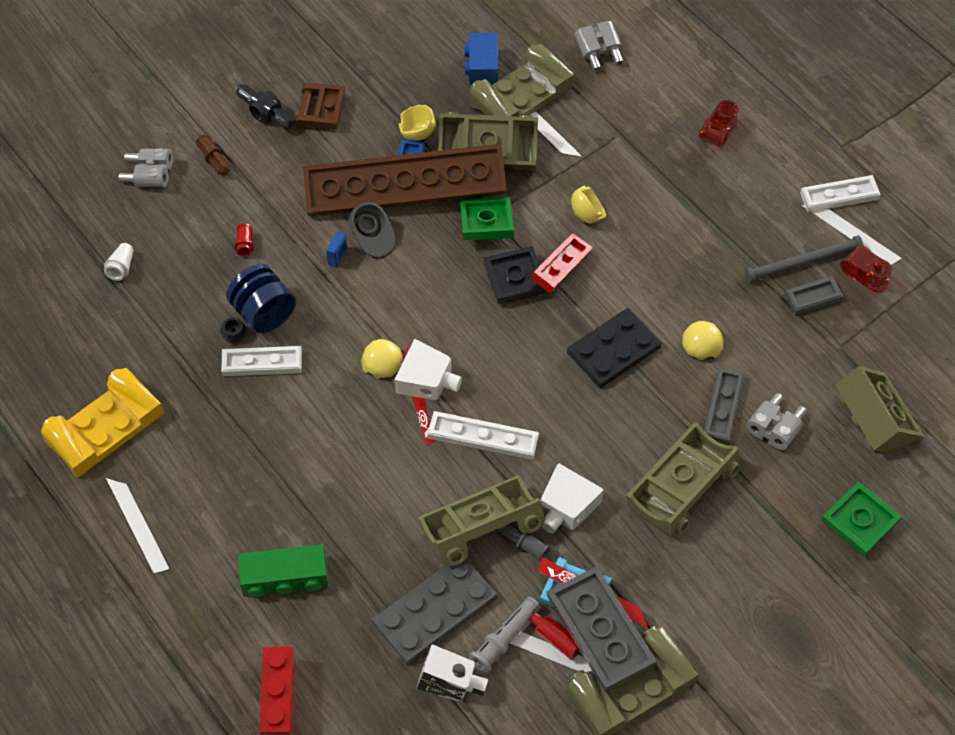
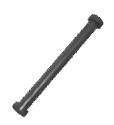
M857 235L852 237V240L754 269L748 267L745 268V276L747 281L752 283L756 281V278L854 249L860 251L864 247L863 241Z

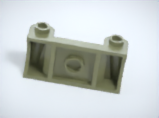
M532 45L525 53V64L495 84L491 85L487 79L475 81L469 93L470 107L479 109L485 115L519 117L521 115H531L574 86V74L544 45Z
M456 112L440 113L438 151L501 144L504 167H511V170L536 171L538 117L521 115L519 117L467 115Z
M694 422L626 495L628 508L670 536L674 537L678 533L682 535L690 524L688 510L718 477L724 481L729 477L734 478L739 472V448L717 442L699 424Z
M519 475L418 517L424 537L446 566L458 565L467 558V541L478 539L482 535L504 528L512 522L523 533L535 532L545 523L540 499H534L530 495Z
M656 626L651 627L642 635L644 642L657 661L656 666L607 692L603 690L592 671L585 672L580 670L569 678L570 683L567 686V696L580 709L594 735H613L696 684L698 673L664 627L659 629Z

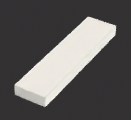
M434 411L427 436L428 439L533 460L539 432Z

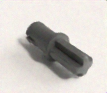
M514 522L504 528L497 529L499 533L514 542L516 548L524 549L539 561H541L542 557L545 558L550 550L549 545H546L531 535V533L521 532Z

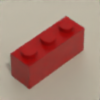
M292 646L263 647L260 735H293L296 659Z

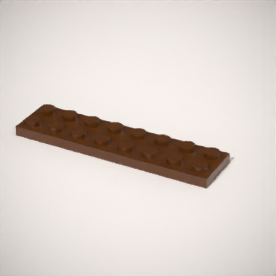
M501 144L303 166L308 216L351 212L358 205L367 202L375 203L381 208L507 194Z

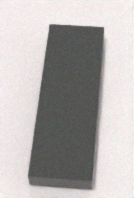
M719 367L704 431L717 442L729 445L745 373Z

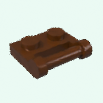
M305 83L302 88L303 99L299 115L295 117L294 125L299 129L315 127L337 130L346 93L345 86ZM315 95H319L314 115H309L312 98Z

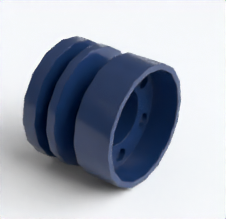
M256 264L243 270L233 279L226 292L227 301L234 307L237 313L242 315V319L251 330L258 334L271 332L282 325L293 313L296 306V297L267 264Z

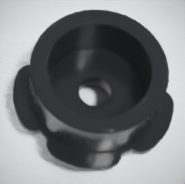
M231 317L223 322L220 332L228 342L240 341L245 336L246 325L240 319Z

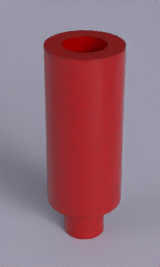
M536 612L531 617L530 622L536 626L535 632L568 659L573 660L580 653L569 632L549 615L542 617Z

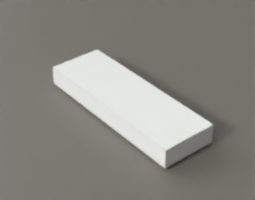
M873 175L804 187L800 191L807 213L879 200L881 195Z
M301 346L222 349V376L302 373Z

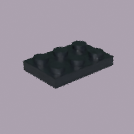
M626 308L567 347V354L601 389L660 349L662 342L629 308Z

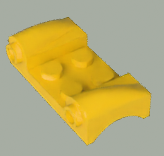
M127 368L114 370L108 377L107 387L109 391L66 421L63 416H52L43 423L41 434L45 443L62 458L76 478H79L164 414L161 403Z

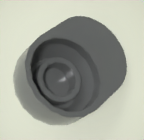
M367 202L358 205L352 210L348 220L349 228L355 235L361 249L372 257H382L388 254L394 247L395 233L383 208L375 203Z

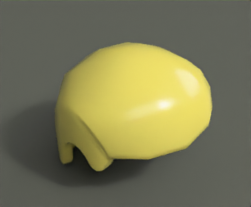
M426 105L410 107L400 115L401 123L399 124L401 135L409 141L420 142L432 135L436 128L434 113Z
M582 186L572 194V210L575 216L582 222L592 224L606 217L601 202L590 187Z
M698 321L692 323L682 335V345L687 354L701 361L707 357L717 358L724 348L722 333L715 324L710 322Z
M384 339L372 341L365 348L361 358L363 371L374 375L376 379L392 377L399 371L403 362L400 348L393 342Z

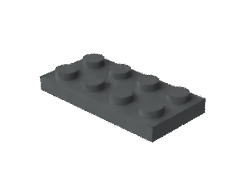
M465 559L458 565H445L375 616L372 619V624L408 666L428 651L431 645H436L496 600L497 593L471 563Z
M597 566L547 591V598L605 692L656 666L657 661Z

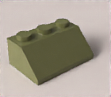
M858 366L835 384L839 391V399L850 409L852 421L863 431L866 436L864 440L870 449L889 453L925 438L885 372Z

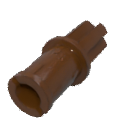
M209 135L199 136L196 140V145L205 155V161L211 164L219 175L226 176L231 171V166L223 157V151L215 146Z

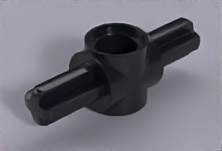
M246 84L238 86L236 95L249 104L250 113L256 120L261 123L274 121L284 129L292 128L295 122L294 118L281 109V102L271 91H266L265 93L262 91L256 92Z

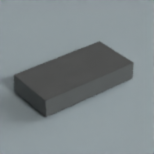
M833 276L785 290L784 294L794 315L828 306L843 299V294Z

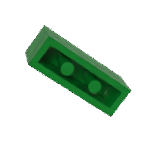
M323 544L238 554L240 587L243 597L259 598L270 593L286 595L296 590L318 591L322 587H328L326 556Z

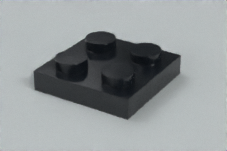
M533 246L484 257V266L498 304L547 293L544 288L530 278L533 272L540 266Z

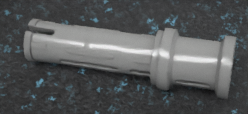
M528 596L495 633L488 634L485 637V642L476 652L473 651L469 654V659L475 662V666L480 671L489 673L491 665L500 655L504 656L507 653L510 642L529 623L531 617L541 610L539 603Z

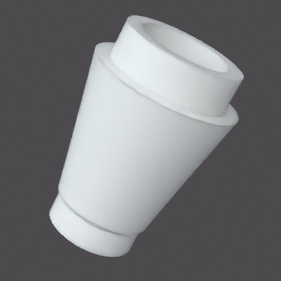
M121 243L104 263V273L108 278L120 281L128 275L134 252L131 245Z

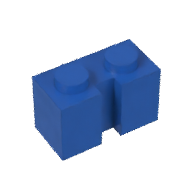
M469 33V43H464L465 57H469V61H465V75H469L470 85L477 80L481 81L487 79L493 85L498 82V33Z

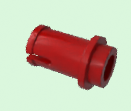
M241 223L236 228L237 242L234 244V250L239 256L246 257L251 255L254 250L252 242L253 228L250 224Z

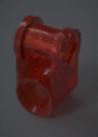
M731 100L721 101L711 116L704 122L699 138H707L722 148L736 127L739 112L738 105Z
M863 245L857 246L840 263L842 271L848 277L855 279L870 291L879 293L888 287V277L892 273L891 264L871 252L867 247Z

